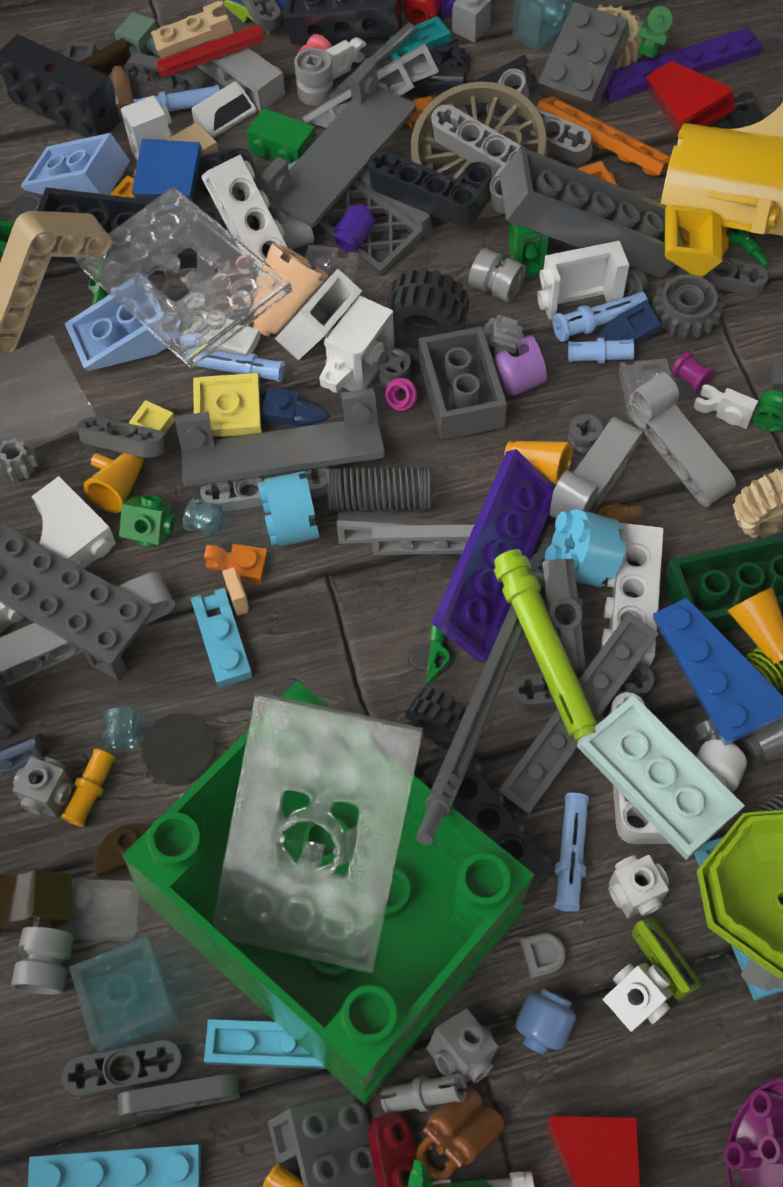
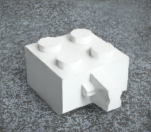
M360 295L352 306L350 305L343 313L337 326L331 328L325 336L324 346H326L327 359L326 365L319 377L321 386L335 393L342 387L350 391L367 389L380 370L378 366L379 357L386 350L394 348L393 310Z

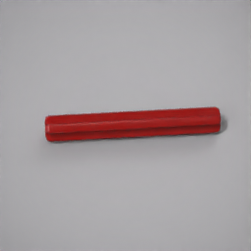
M254 25L160 59L156 62L158 72L161 77L166 78L262 43L265 40L264 32L260 25Z

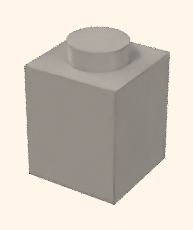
M456 0L453 3L452 32L475 43L490 27L492 0Z

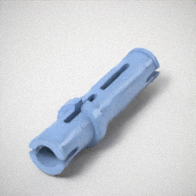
M218 85L170 94L158 92L159 95L154 97L160 106L165 105L168 112L193 108L220 91ZM135 98V99H133V100H134V103H135V102H138V101L143 100V99H145V98H140V99H136V98Z
M191 346L187 355V364L191 367L196 366L236 374L258 373L259 378L275 380L277 382H281L284 377L285 363L283 361L258 358L256 354L252 353L245 356Z
M568 793L565 795L560 862L555 864V874L558 875L555 908L565 912L579 911L581 879L586 876L583 855L589 797L581 793Z

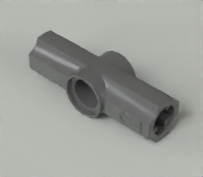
M574 559L541 562L546 609L572 668H586L581 630L582 610L578 603ZM563 605L570 609L572 619L568 625H562L556 621L554 612L557 606Z

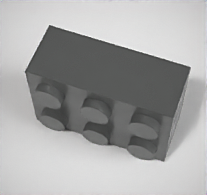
M574 2L538 81L542 97L554 96L585 113L594 115L630 37L628 20Z
M482 326L419 338V365L440 439L445 440L505 428L507 403Z

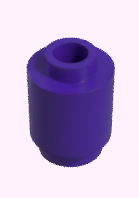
M361 204L358 206L351 205L334 229L333 241L335 244L350 253L355 248H360L375 225L373 212Z

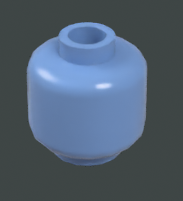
M542 988L540 993L533 992L528 994L515 1024L519 1033L525 1036L522 1044L543 1055L546 1054L548 1048L552 1050L563 1049L576 1021V1014L570 1009L572 1002L545 988Z

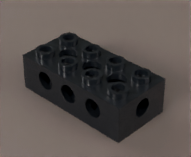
M286 0L283 19L292 45L307 44L308 39L314 34L321 35L328 41L347 40L355 37L362 39L366 37L395 35L401 29L404 0Z

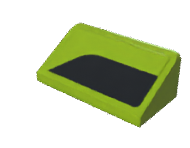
M648 918L636 923L631 932L632 937L650 963L656 965L671 982L668 987L674 993V998L680 1001L701 986L699 979L655 918Z

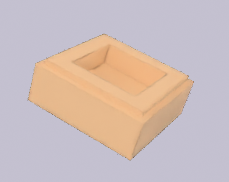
M233 567L222 571L236 615L240 616L249 613L246 594L237 570Z

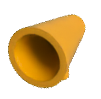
M509 441L506 445L504 456L507 451L517 449L555 485H557L566 470L570 471L573 459L572 442Z
M95 453L91 459V465L101 470L84 483L83 488L88 499L103 511L109 513L121 512L122 503L128 499L144 463V458L122 453L112 460Z
M773 587L728 610L730 615L766 657L771 659L773 664L783 660V617Z

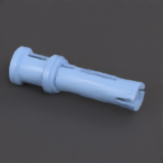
M641 291L592 308L582 305L577 308V311L565 315L561 313L554 314L552 319L554 332L560 342L567 341L570 336L582 332L584 334L592 333L596 326L608 323L645 300L648 301L647 296Z

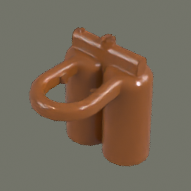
M467 1086V1088L458 1089V1092H467L466 1100L464 1102L442 1104L428 1118L427 1126L423 1130L427 1137L418 1146L416 1155L417 1159L423 1162L430 1179L434 1181L447 1180L453 1175L457 1167L460 1168L462 1165H469L474 1162L503 1132L504 1122L500 1114L492 1108H482L481 1097L472 1087ZM433 1143L437 1145L436 1150L439 1154L445 1153L451 1159L445 1162L446 1168L443 1171L434 1169L427 1160L426 1152L428 1148L431 1150L434 1147Z

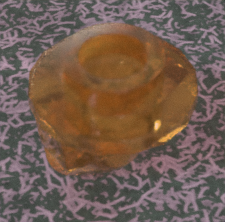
M614 502L613 505L601 508L597 514L616 519L620 523L629 524V519L641 518L643 511L640 505L624 506Z

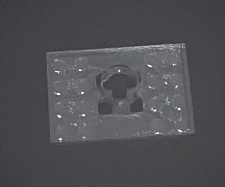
M175 187L166 191L111 231L109 236L112 239V244L104 255L100 257H75L78 266L191 369L292 292L291 284L287 279ZM186 248L194 249L197 252V268L180 270L181 260L176 255ZM156 270H163L167 279L163 286V293L146 279ZM188 289L189 293L187 295H185L179 301L174 302L175 298L181 292Z
M258 692L255 695L212 926L229 940L372 973L423 728ZM292 790L306 794L310 799L308 807L292 812L285 819L281 808L284 791ZM340 801L356 805L359 809L357 826L343 832L340 823L331 815L333 803ZM297 822H313L322 826L328 833L332 832L331 837L335 844V849L333 850L335 859L329 865L322 867L321 861L325 845L304 840L302 854L295 864L289 853L283 848L282 842L285 840L282 835L283 831L289 829ZM350 861L347 874H333L337 867Z

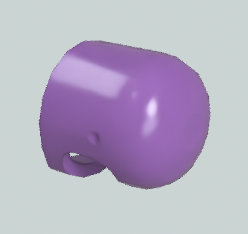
M532 335L519 340L518 350L520 356L513 357L505 350H502L492 358L502 391L506 395L523 393L545 383L547 380L544 359Z

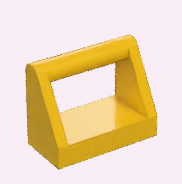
M668 205L665 208V257L690 274L703 277L722 262L721 216L713 210ZM678 225L690 232V248L678 246Z

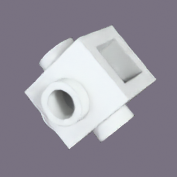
M633 855L615 865L616 870L609 881L608 889L615 905L618 908H622L627 918L638 913L641 916H646L663 906L661 902L669 891L667 888L669 880L662 866L658 863L654 864L650 855L641 859H637ZM640 878L644 886L638 885L635 880Z
M644 962L634 968L629 963L612 979L617 986L603 998L604 1002L632 1032L647 1019L652 1025L657 1022L670 1009L666 1001L674 993L668 987L671 984L670 980L656 965L650 967ZM639 990L642 991L644 998L640 995Z

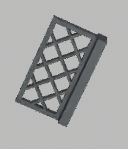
M365 168L347 191L338 199H347V209L329 210L316 226L333 238L335 228L330 225V218L343 217L351 206V199L364 197L367 199V208L373 214H387L389 216V223L375 224L368 234V243H362L360 248H355L352 252L382 276L420 238L426 241L433 234V228L428 213L375 192L370 185L369 170ZM407 229L411 232L406 239L394 240L393 230ZM389 231V241L372 242V232ZM389 249V255L381 263L373 258V250Z

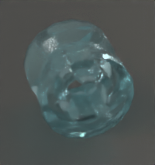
M193 497L184 512L183 528L188 531L199 530L204 536L212 537L216 533L221 521V505L215 503L207 505L203 503L202 499Z
M123 707L105 710L103 722L106 724V730L103 731L101 736L102 744L112 748H131L138 745L139 734L136 732V726L140 723V713Z

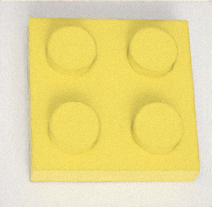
M258 373L193 378L194 413L209 411L213 437L261 433Z

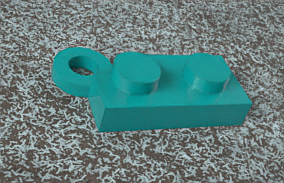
M437 16L414 26L415 33L392 53V60L395 61L400 58L399 55L403 56L423 43L426 44L428 50H433L435 44L443 46L445 42L450 43L451 32Z

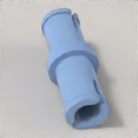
M597 338V341L588 342L568 341V362L597 361L598 364H604L605 360H634V340L604 341V338Z

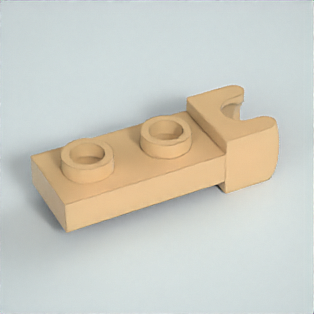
M217 1L204 6V12L191 15L186 19L151 31L160 59L234 33L223 2Z

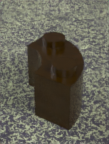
M35 869L22 874L0 875V937L1 932H19L26 927L55 929V926L70 921L72 874Z

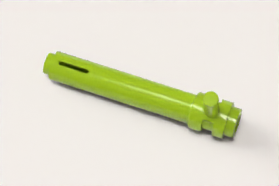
M520 549L510 550L494 559L496 578L504 585L502 592L506 601L513 605L569 736H574L577 742L582 737L595 733L594 727L597 725V722L539 593L541 587H544L542 573L531 571L532 566L527 556L522 555Z

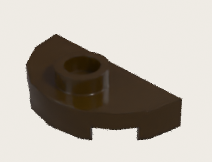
M134 823L123 825L110 832L99 845L95 857V872L98 878L126 868L127 865L122 855L151 826Z

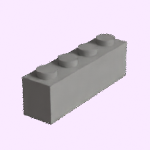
M249 48L197 66L225 87L235 81L238 82L259 112L263 108H268L285 95L283 72L277 66H273L263 59L259 53L253 52Z

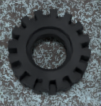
M422 687L405 712V718L408 719L407 722L410 725L414 726V730L423 733V737L426 739L430 738L436 745L442 744L445 749H449L466 709L464 708V703L454 700V696L450 694L446 696L442 690L437 689L435 691L433 687Z

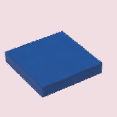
M142 139L132 188L134 198L193 202L202 152L200 142Z

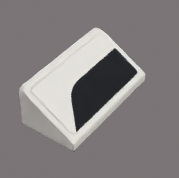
M236 81L192 108L194 123L197 122L213 139L257 112L252 101Z

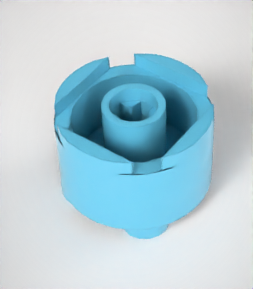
M305 471L264 479V482L258 483L264 512H271V515L265 516L271 545L278 544L281 547L319 539Z
M580 509L560 512L555 521L556 530L552 543L545 552V561L574 559L576 582L594 587L606 585L602 582L606 578L613 579L616 576L624 559L626 540L620 539L619 529L624 531L622 524L616 519Z

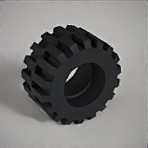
M413 269L407 271V274H400L397 280H394L386 306V308L393 310L394 337H396V340L412 349H419V338L464 330L470 304L467 290L463 289V285L459 281H454L452 276L448 274L443 275L440 271L436 270L433 272L427 269H420V271Z

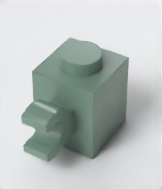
M131 12L114 32L116 41L123 38L128 43L131 55L133 53H141L150 56L154 53L159 56L151 31L158 29L156 20Z

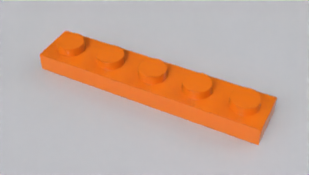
M554 96L539 100L538 109L586 128L591 134L592 144L602 150L609 149L617 153V157L627 163L634 162L642 166V171L649 175L658 176L667 172L671 157Z

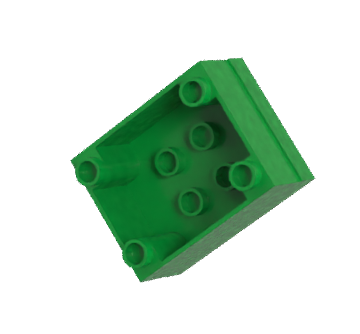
M297 680L279 699L273 702L270 708L122 856L134 880L133 884L139 897L366 1105L520 919L525 908L523 900L534 874L453 807H451L449 814L442 818L432 844L424 845L418 842L416 835L427 812L425 803L431 789Z

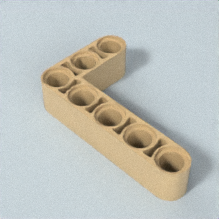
M27 211L16 219L0 262V359L4 357L3 354L15 351L51 257H100L110 249L112 244L111 237L92 214Z

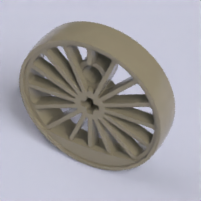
M493 82L466 83L453 87L437 96L420 114L411 138V161L433 169V165L450 163L437 171L450 175L459 170L453 177L458 179L471 162L440 145L435 138H432V113L441 105H450L458 108L470 104L472 116L478 120L476 103H492L485 122L486 126L491 128L498 105L511 109L494 130L524 148L538 150V154L547 157L546 130L542 117L536 107L517 90ZM517 115H521L527 121L518 127L508 126ZM531 130L534 131L537 139L522 141L523 134ZM470 138V139H467L466 141L470 142V141H474V140H476V139H475V138ZM432 148L449 152L432 155ZM494 153L491 156H499L501 153ZM490 198L477 219L495 217L504 213L497 212L492 207Z

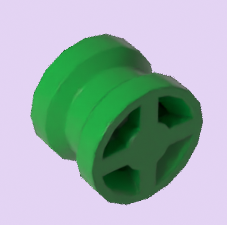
M774 390L766 391L760 396L758 401L759 407L756 408L753 414V422L762 430L779 432L783 430V393Z

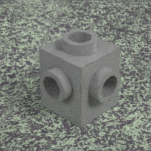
M30 756L26 765L17 771L13 782L14 787L12 791L21 800L20 806L37 815H41L44 812L57 818L63 805L67 803L74 785L64 770L65 766L49 757H45L41 761Z
M466 1008L436 1027L426 1050L434 1058L437 1068L444 1076L461 1073L465 1082L472 1080L474 1083H477L492 1070L493 1065L491 1061L499 1046L494 1042L490 1031L481 1026Z

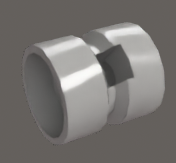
M320 48L305 49L299 52L294 60L298 97L307 105H322L328 101L327 96L334 91L331 75L333 73L331 56L327 51Z
M483 248L473 262L468 284L482 292L491 290L492 296L510 303L522 285L526 266L511 258L503 261L501 254L488 248Z
M23 928L18 947V953L23 956V960L15 963L10 987L33 994H63L68 970L62 966V963L70 959L74 936L66 931L53 928Z

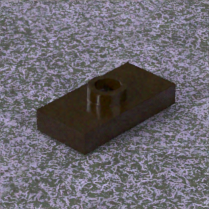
M121 38L79 63L109 76L115 66H121L124 69L131 56L128 43Z

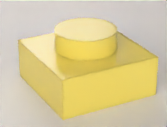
M145 400L129 424L156 429L165 435L175 421L173 412Z

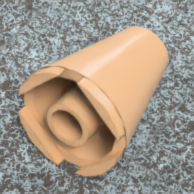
M272 243L269 248L250 320L254 322L253 328L258 329L259 333L268 337L271 333L278 334L328 277V274L323 269L317 266L313 270L311 268L312 265L308 263V259L280 244L277 246L275 243Z

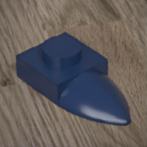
M645 300L611 320L598 338H604V341L633 339V343L636 345L663 329L650 304Z
M268 387L261 411V418L264 422L306 426L328 419L329 414L319 405L300 398V392Z

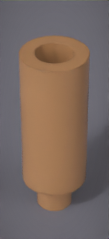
M115 66L109 75L119 117L123 118L121 108L133 104L134 100L129 74L123 67Z

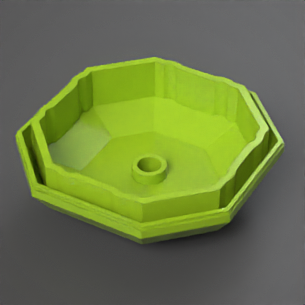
M783 810L742 813L697 870L707 926L776 978L783 980V905L778 899L783 897Z

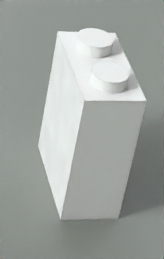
M337 269L296 313L275 340L296 359L300 360L327 334L362 290Z

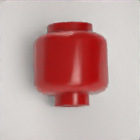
M405 0L403 4L404 16L408 22L415 26L438 16L441 2L440 0Z

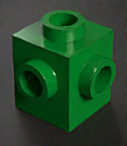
M156 495L133 496L122 503L119 537L137 540V544L141 546L154 547L159 545L174 532L176 517L172 515L173 504L162 502V498Z

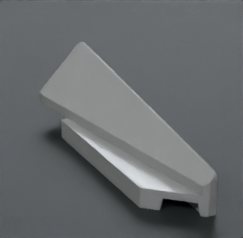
M421 44L378 70V86L400 96L414 88L413 82L438 73L439 70L426 44ZM351 89L345 90L304 115V122L327 128L351 102Z
M346 509L344 511L339 510L337 518L339 544L372 543L373 555L462 554L475 525L354 510L348 511Z

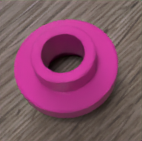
M394 379L386 388V401L395 410H408L417 400V389L409 379ZM401 388L406 391V398L404 400L399 396Z

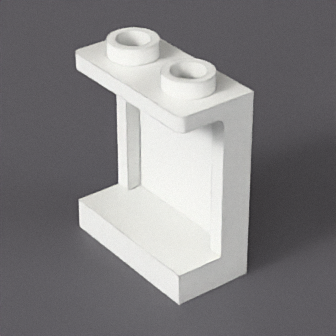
M620 241L545 256L544 270H540L542 288L537 293V299L540 309H545L549 320H552L554 314H556L557 304L604 295L607 303L623 298L629 262Z

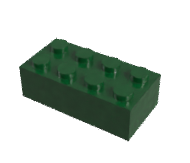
M783 535L670 559L663 581L672 604L687 598L720 633L742 628L730 615L729 609L773 587L783 617Z

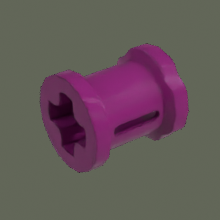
M686 351L673 365L671 374L676 378L680 376L692 385L694 392L700 393L703 385H709L713 379L715 370L711 366L706 368L694 359V354L691 351Z

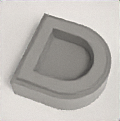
M540 933L520 939V945L531 981L553 975L560 970L565 960V948L556 936Z

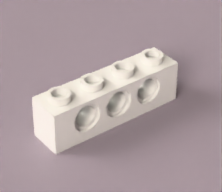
M240 154L208 170L201 178L249 271L253 270L260 281L267 259L262 253L263 244L271 246L272 243H275L277 246L280 244L286 248L288 247L283 239L284 231L277 219L273 220L268 210L270 205L265 193L262 190H258L253 180L255 175L248 161H244ZM233 186L243 190L245 194L244 201H238L234 198L232 194ZM248 215L258 219V231L252 230L248 226Z
M621 523L624 531L619 530L620 539L626 540V549L618 573L613 579L607 578V587H613L612 597H606L604 618H610V628H604L601 649L628 612L657 631V625L653 620V613L658 611L663 528ZM634 561L641 566H632L628 562ZM625 592H633L639 597H629ZM656 639L638 664H643L650 669L655 655Z

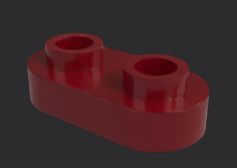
M388 1112L375 1118L368 1129V1141L377 1187H408L410 1172L413 1171L414 1160L417 1159L412 1129L403 1115L397 1112ZM392 1128L396 1133L397 1140L393 1137ZM401 1173L404 1175L405 1185L401 1181Z

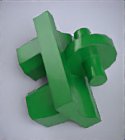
M661 5L655 7L649 13L648 19L641 25L637 36L643 37L638 53L654 58L660 46L665 45L673 31L670 28L673 23V13L668 7Z

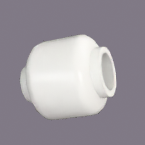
M720 739L706 741L700 747L696 758L733 793L738 788L746 770L747 760L745 754L734 743L724 746Z

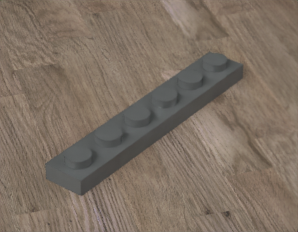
M629 612L578 680L596 721L659 635L657 631ZM558 709L499 789L504 798L527 815L530 814L577 748L578 741H575L574 736H569Z

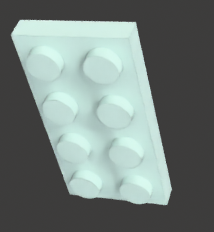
M634 695L594 727L595 733L586 735L578 740L577 747L686 860L740 813L745 806Z

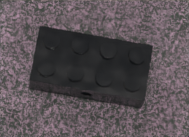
M19 34L0 50V73L5 81L8 96L15 104L22 105L39 116H45L62 127L70 128L85 138L110 133L121 122L109 76Z

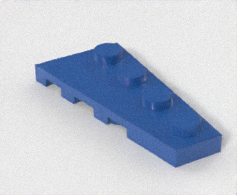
M687 598L653 613L654 622L724 746L783 719V696Z

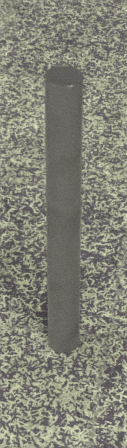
M408 22L377 50L369 60L375 62L376 66H379L380 61L383 62L415 33V27ZM349 77L327 96L328 101L350 88Z

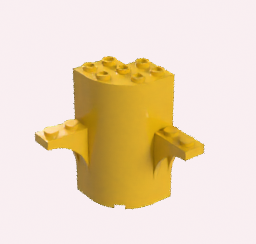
M783 103L776 111L762 121L743 128L723 129L684 123L678 133L677 146L674 145L661 203L666 206L678 205L713 210L721 216V226L759 234L783 236Z

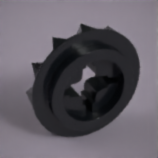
M446 42L444 46L435 44L433 50H429L435 64L438 66L465 67L466 71L469 68L470 56L467 55L466 48H459L457 43L452 46Z

